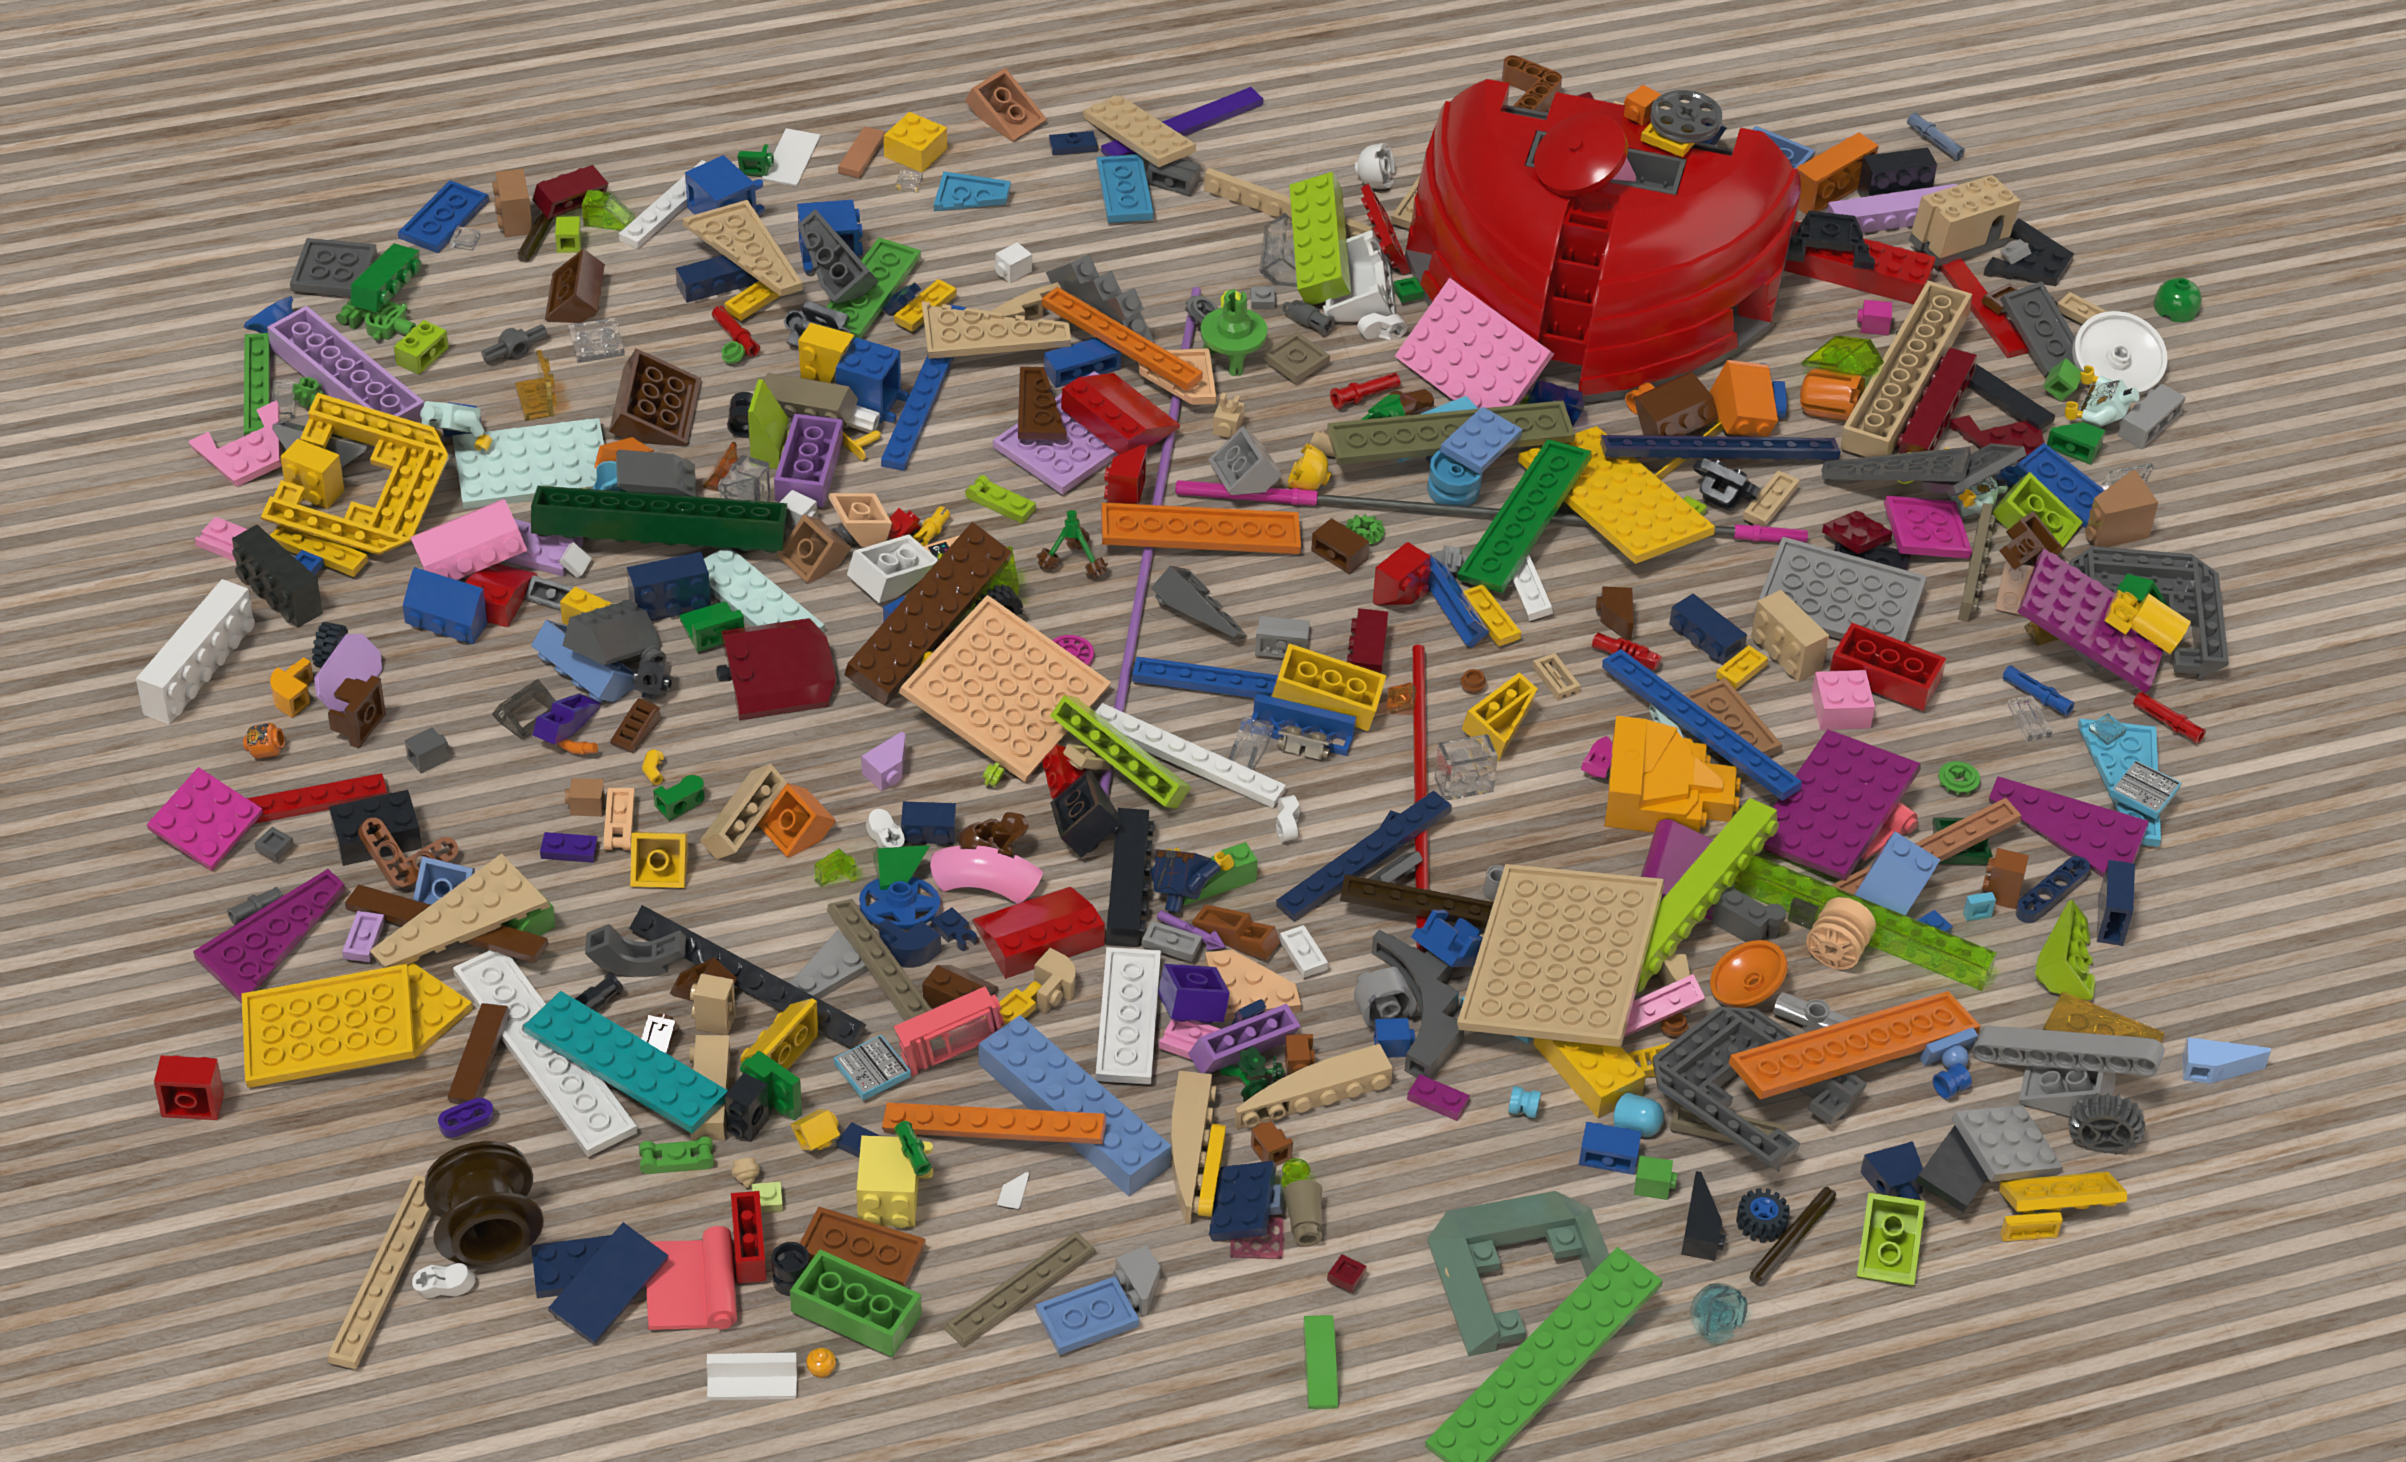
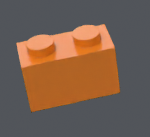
M787 783L757 825L787 857H792L822 841L836 820L806 788Z

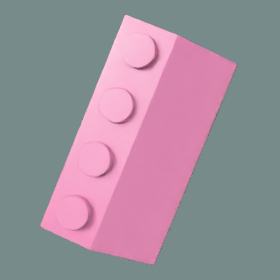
M505 499L410 537L424 570L455 580L527 551Z

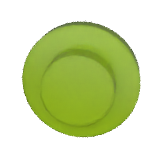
M996 762L994 766L988 765L982 778L986 779L984 785L996 787L1005 771L1004 768L1000 767V763Z

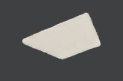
M1028 1172L1003 1185L997 1205L1019 1209L1029 1176Z

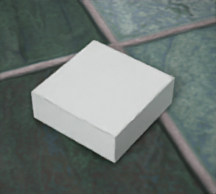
M573 542L568 545L559 563L578 578L584 573L592 558Z

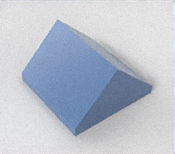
M422 857L413 900L432 905L475 873V868Z

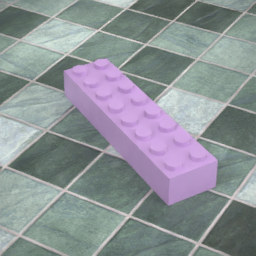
M308 306L267 327L270 348L304 377L314 378L318 384H322L321 391L327 396L422 424L420 412L425 402Z

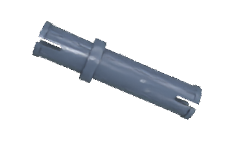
M1916 112L1909 116L1907 124L1916 129L1921 137L1932 141L1955 160H1959L1964 155L1965 149L1939 131L1934 123L1926 121Z

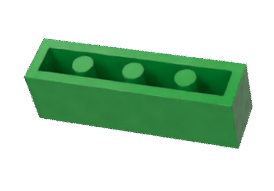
M393 243L351 284V305L378 312L415 274L419 273L422 264L421 260H419L420 250Z

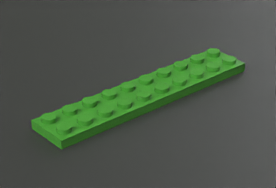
M1617 1247L1425 1441V1447L1444 1462H1491L1662 1287V1279Z

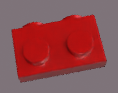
M1056 744L1043 759L1047 784L1051 798L1054 799L1087 771L1086 768L1080 770L1074 767L1069 762L1071 759L1063 753L1066 747Z

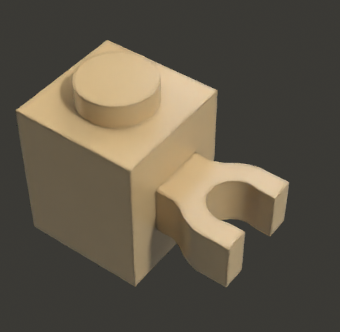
M1222 392L1219 405L1213 417V435L1231 438L1243 424L1245 403L1239 402L1240 396L1235 395L1234 400H1228L1226 398L1227 393Z

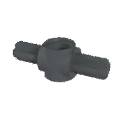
M544 325L536 326L527 331L508 328L501 333L498 344L482 350L481 355L485 362L492 361L503 355L507 358L520 359L529 352L530 343L547 336V330Z

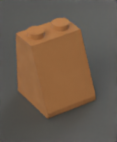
M2136 470L2130 471L2094 498L2088 525L2085 528L2086 537L2094 546L2111 547L2149 538L2158 501Z

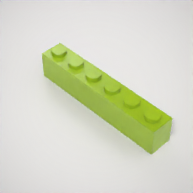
M1063 695L1051 713V718L1163 806L1177 809L1192 788L1077 697Z

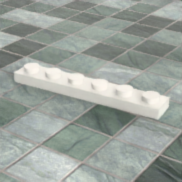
M702 160L695 167L700 166L706 162ZM685 176L619 233V241L639 249L687 206Z

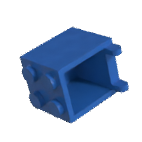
M724 155L685 172L687 208L694 215L745 200L749 201L757 215L764 213V206L761 204L756 205L755 193L756 190L763 187V181L760 179L752 181Z
M853 199L797 204L798 224L816 209L858 258L863 256L862 241L859 242L863 238L862 224H857L860 223L859 208L855 209ZM798 227L803 270L809 274L813 272L814 268L809 251L805 246Z
M856 337L836 366V384L850 387L858 398L857 406L880 413L878 423H882L883 420L890 423L895 421L896 415L889 411L897 400L907 402L910 395L908 392L901 390L900 350Z

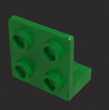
M725 601L679 616L680 622L697 652L722 645L721 631L744 628V616L741 610L732 612Z

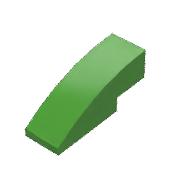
M1333 1315L1304 1316V1364L1308 1409H1338Z

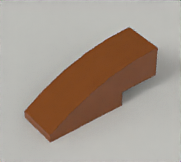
M1205 904L1192 921L1193 926L1210 934L1216 931L1224 945L1267 960L1280 944L1276 927L1253 922L1249 913Z

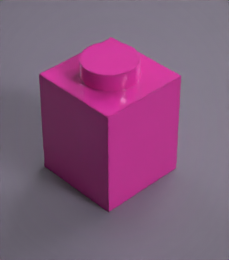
M1864 300L1863 308L1858 309L1857 323H1861L1860 333L1889 336L1892 320V302Z

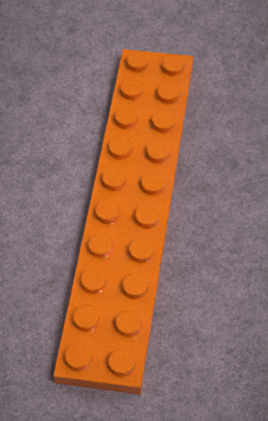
M1949 991L1735 1053L1730 1056L1728 1063L1759 1099H1764L1923 1051L1927 1044L1969 1028H1974L1978 1034L1981 1025Z

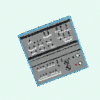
M2134 760L2111 789L2109 796L2147 816L2157 819L2179 791L2181 782Z
M882 1035L834 1057V1065L862 1100L911 1077L910 1069Z

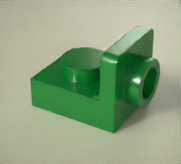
M764 144L762 152L739 151L737 156L739 169L745 175L767 176L770 167L774 165V154L770 153L769 144Z

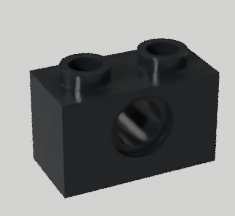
M743 1073L725 1094L727 1131L735 1137L751 1142L769 1121L768 1084L746 1073Z

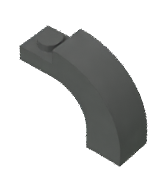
M608 924L587 932L585 954L601 968L618 975L629 977L657 976L668 972L669 963L685 957L686 936L679 930L653 941L638 942L623 937Z

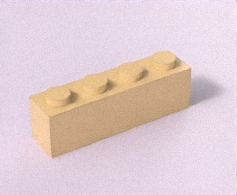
M771 763L752 770L700 839V842L716 860L736 853L784 788L787 781Z
M696 1035L695 1046H690L689 1053L690 1063H694L691 1069L727 1090L731 1053L729 1035ZM725 1103L693 1134L690 1133L691 1140H697L700 1137H710L712 1141H725Z

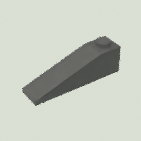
M816 209L798 224L805 246L809 251L813 268L817 273L819 284L835 304L860 298L879 282Z
M1169 566L1151 587L1156 593L1155 598L1164 606L1169 605L1234 638L1244 639L1247 636L1229 614L1219 610L1222 607L1220 602L1208 595L1209 589L1189 569Z

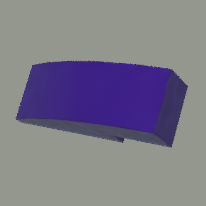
M580 693L554 701L551 712L537 716L532 735L555 745L578 731L600 708L601 702Z

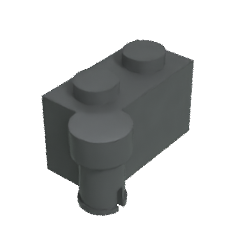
M1729 887L1714 906L1712 923L1744 942L1765 940L1768 932V939H1776L1780 935V926L1784 923L1786 911L1779 904L1764 906L1735 888Z

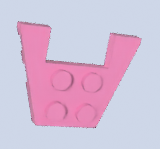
M277 400L257 409L264 425L263 428L218 449L210 433L207 432L189 441L192 449L201 454L208 463L215 466L236 487L281 467L282 443L272 430L273 424L280 421L279 413H281V408Z

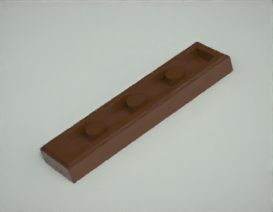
M481 1003L447 1096L449 1102L462 1104L479 1098L510 1012L508 1006Z

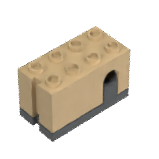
M1993 175L1924 195L1920 200L1909 241L1918 250H1924L1927 252V255L1936 257L1935 265L1937 267L1959 258H1967L2007 245L2021 200Z

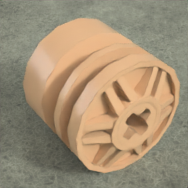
M1837 897L1830 899L1824 905L1818 920L1807 934L1806 943L1808 950L1823 965L1841 970L1852 968L1858 963L1865 946L1868 945L1875 933L1876 922L1874 916L1865 906L1850 898Z

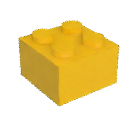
M908 112L884 134V157L921 173L947 150V127L912 112Z
M297 439L280 456L284 481L305 487L306 492L303 500L328 509L345 491L339 454Z

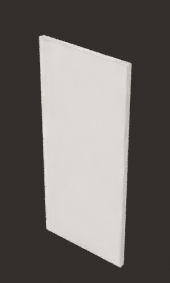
M786 128L774 152V165L770 167L767 176H763L762 180L797 187L821 135Z

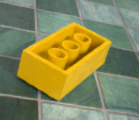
M1289 643L1271 697L1356 717V728L1369 731L1387 675Z
M1534 1038L1533 1045L1597 1118L1614 1111L1618 1100L1625 1093L1629 1092L1643 1096L1646 1074L1622 1047Z

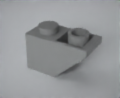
M1147 1245L1116 1257V1269L1113 1271V1276H1116L1121 1287L1126 1291V1296L1132 1307L1137 1309L1141 1317L1147 1315L1160 1279V1265Z

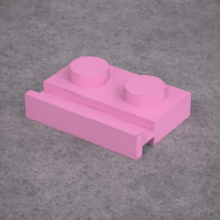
M215 517L201 531L202 535L195 538V544L197 547L236 562L232 554V538L247 529Z
M1171 1019L1163 1038L1159 1041V1048L1191 1059L1188 1053L1197 1040L1220 1029L1196 1020L1179 1022Z

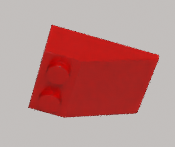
M494 564L475 572L468 577L465 583L483 588L487 623L508 628L525 600L524 597L532 575L538 577V574L501 564Z

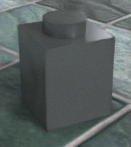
M433 727L405 740L407 759L420 774L448 761V742Z

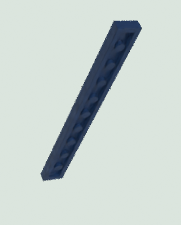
M1601 435L1600 440L1605 457L1611 458L1657 457L1664 459L1676 457L1682 459L1727 458L1732 460L1736 458H1750L1753 460L1820 459L1827 461L1829 459H1839L1841 453L1835 438Z

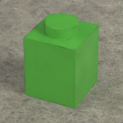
M2065 358L2050 370L2043 388L2061 402L2077 389L2081 379L2080 372L2082 371Z
M1639 1155L1634 1195L1668 1200L1669 1189L1675 1190L1677 1173L1672 1172L1673 1160Z

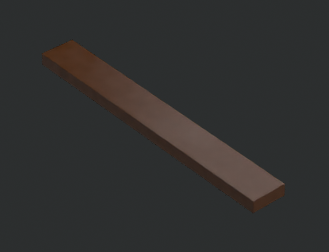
M358 884L345 902L346 909L383 914L386 921L405 925L431 906L430 904ZM503 925L500 928L462 942L532 963L538 961L549 945L546 937Z

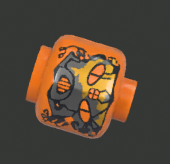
M273 723L253 725L248 729L247 735L244 736L243 745L245 750L250 752L256 759L274 757L280 753L281 748H284L285 737L282 729L277 728Z

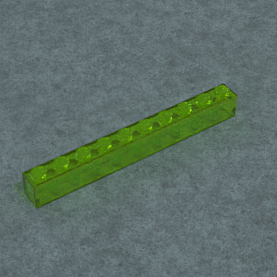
M1754 855L1750 859L1747 868L1741 870L1736 876L1734 885L1736 890L1768 905L1779 904L1787 913L1812 923L1818 920L1821 910L1830 899L1844 897L1855 900L1871 912L1876 922L1875 933L1868 943L1869 946L1979 991L1983 990L1992 974L1997 952Z

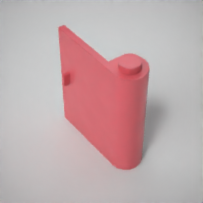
M724 1226L710 1227L704 1231L702 1240L650 1241L668 1254L669 1259L646 1285L648 1330L727 1329L736 1323L737 1307L732 1234L728 1228Z

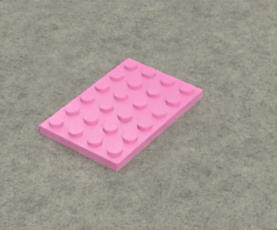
M1449 278L1395 357L1451 399L1457 400L1467 396L1480 409L1482 406L1491 408L1518 405L1554 353Z

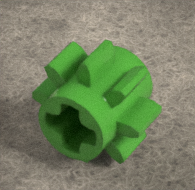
M311 377L300 378L299 384H293V400L303 407H311L316 394H323V391H321L322 384H318L317 380Z

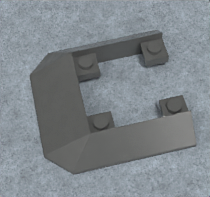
M2092 546L2069 561V565L2078 568L2093 580L2099 581L2104 587L2114 593L2117 592L2120 582H2123L2126 574L2153 580L2167 602V606L2187 620H2191L2194 649L2176 647L2173 650L2174 672L2197 674L2198 681L2228 666L2229 660L2219 573L2194 555ZM2075 649V653L2095 672L2098 666H2102Z
M1718 1007L1653 1056L1654 1073L1657 1088L1773 1169L1779 1172L1781 1165L1799 1150L1800 1142L1781 1129L1777 1128L1770 1135H1766L1730 1110L1728 1107L1732 1104L1733 1096L1720 1088L1737 1074L1728 1063L1732 1054L1796 1036L1759 1010ZM1850 1072L1798 1089L1813 1099L1809 1104L1808 1110L1831 1125L1839 1117L1844 1120L1866 1088L1867 1083Z

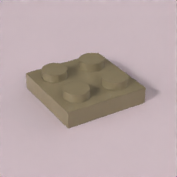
M1295 332L1264 351L1263 360L1294 383H1297L1330 362V355L1300 333Z

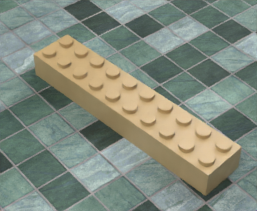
M1927 281L1845 423L1842 431L1841 449L1865 457L1891 455L1899 435L1903 434L1908 418L1913 416L1916 403L1922 400L1925 386H1930L1931 375L1933 371L1938 370L1941 356H1945L1949 348L1952 347L1970 314L1971 293Z

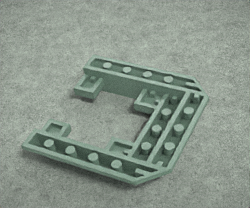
M1551 1191L1446 1211L1428 1237L1427 1242L1468 1357L1495 1352L1497 1344L1522 1340L1526 1336L1518 1309L1492 1313L1480 1280V1273L1500 1270V1260L1494 1246L1546 1237L1554 1259L1578 1255L1588 1277L1609 1256L1590 1207L1557 1191ZM1446 1268H1447L1449 1277H1448V1276L1446 1275V1273H1445V1269H1446ZM1632 1316L1623 1327L1635 1325L1634 1317Z

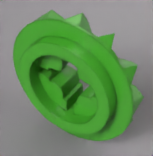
M1366 513L1362 517L1355 514L1353 519H1348L1346 525L1347 528L1370 541V545L1379 542L1384 536L1385 528L1382 521L1377 520L1375 516L1367 517Z
M1949 762L1944 764L1939 770L1940 786H1945L1947 792L1955 791L1957 796L1961 792L1968 795L1971 791H1976L1980 783L1979 772L1972 765L1965 762ZM1962 776H1964L1963 780H1959L1958 782L1954 781V779H1959Z

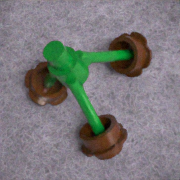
M1075 510L1067 511L1065 527H1063L1060 536L1051 550L1043 548L1036 555L1039 559L1038 564L1047 570H1051L1052 567L1058 568L1057 563L1060 557L1056 554V551L1065 538L1069 548L1084 549L1090 563L1084 566L1087 570V576L1092 575L1093 578H1096L1107 572L1105 567L1108 565V562L1105 563L1102 557L1095 560L1087 545V542L1090 540L1089 533L1080 527V521L1077 519V512Z

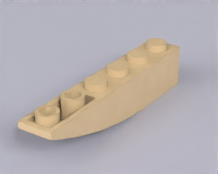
M1380 1044L1325 1059L1276 1081L1237 1107L1235 1110V1128L1239 1130L1246 1127H1254L1263 1122L1278 1120L1284 1116L1298 1112L1302 1113L1322 1105H1330L1336 1101L1354 1098L1363 1093L1382 1090L1385 1087L1391 1086L1393 1068Z
M1179 1071L1172 1110L1171 1166L1176 1196L1185 1224H1191L1192 1214H1198L1200 1197L1195 1196L1196 1191H1201L1203 1174H1199V1168H1205L1207 1152L1202 1151L1203 1146L1208 1147L1210 1130L1206 1129V1124H1212L1213 1108L1209 1107V1103H1215L1217 1086H1212V1074Z

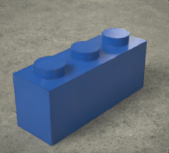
M1094 338L1073 344L1071 347H1063L1045 352L1044 368L1054 387L1059 388L1066 386L1079 377L1088 376L1094 371L1098 374H1107L1121 370V352L1100 339Z

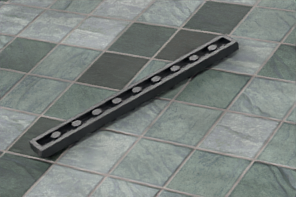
M641 905L629 927L630 930L651 941L680 930L686 936L684 959L699 965L707 960L716 958L737 978L734 984L736 987L783 1012L790 1004L813 998L817 1001L818 1030L852 1049L866 1027V1024L644 905Z

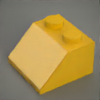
M632 832L630 887L685 888L688 862V833Z

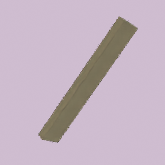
M1076 1231L945 1324V1331L965 1348L1095 1255V1248Z

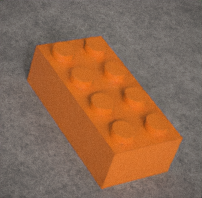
M1858 132L1841 143L1830 147L1820 155H1816L1806 163L1800 164L1796 168L1799 171L1801 180V195L1798 209L1805 214L1808 211L1820 212L1828 207L1829 202L1839 201L1858 190L1863 157L1877 154L1879 145Z

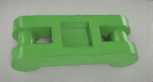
M700 1137L696 1141L661 1144H655L651 1141L642 1142L639 1145V1155L642 1157L640 1160V1171L645 1174L710 1169L714 1166V1156L711 1154L713 1141L710 1137Z

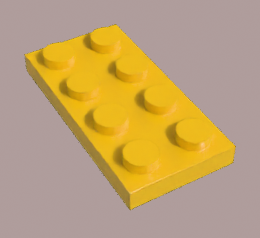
M2108 1171L1999 1181V1192L2017 1212L2023 1214H2030L2035 1212V1210L2041 1209L2060 1211L2064 1207L2086 1209L2090 1205L2098 1204L2111 1207L2117 1205V1203L2127 1202V1191Z

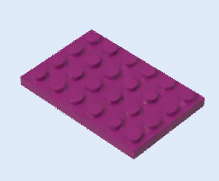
M2043 549L2038 555L2017 613L2146 693L2152 686L2163 649L2131 628L2125 635L2104 621L2107 610L2116 593L2104 587L2099 581L2088 577L2078 568L2061 560L2056 554Z
M1827 729L1795 775V777L1802 781L1801 789L1783 801L1779 799L1773 808L1777 810L1779 827L1776 834L1767 839L1762 849L1846 881L1920 772V763Z

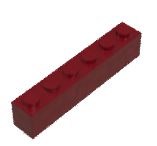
M1950 347L1946 355L1941 356L1938 370L1933 371L1931 375L1930 386H1925L1922 393V401L1917 402L1915 405L1913 418H1908L1905 433L1899 435L1897 447L1900 448L1899 454L1935 450L1975 373L1976 354Z

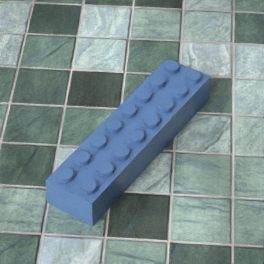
M1021 1015L979 1043V1065L1030 1110L1103 1113L1106 1115L1107 1121L1103 1144L1067 1143L1128 1196L1134 1194L1171 1167L1172 1146Z

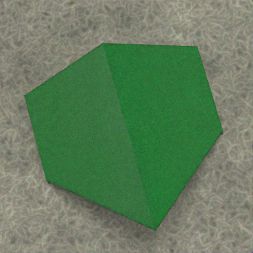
M931 845L877 848L873 853V859L880 890H887L894 882L902 881L908 883Z

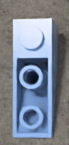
M2188 1037L2182 1055L2183 1080L2211 1084L2265 1069L2271 1048Z

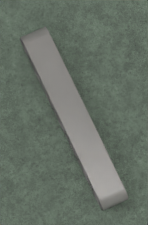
M1984 1026L1978 1033L1972 1053L1976 1059L1987 1063L2152 1076L2158 1071L2165 1048L2159 1041L2151 1038Z

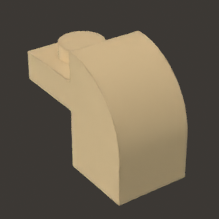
M1049 948L1035 964L1034 981L1042 985L1037 991V1010L1045 1014L1053 1006H1057L1062 997L1071 1001L1075 994V966L1067 956L1052 948Z

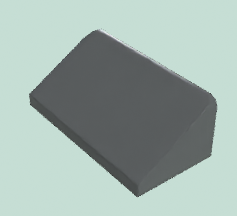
M532 575L524 599L561 610L560 601L574 587Z

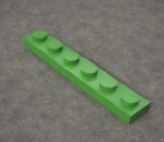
M268 333L245 334L244 436L264 427L257 409L270 404V342Z

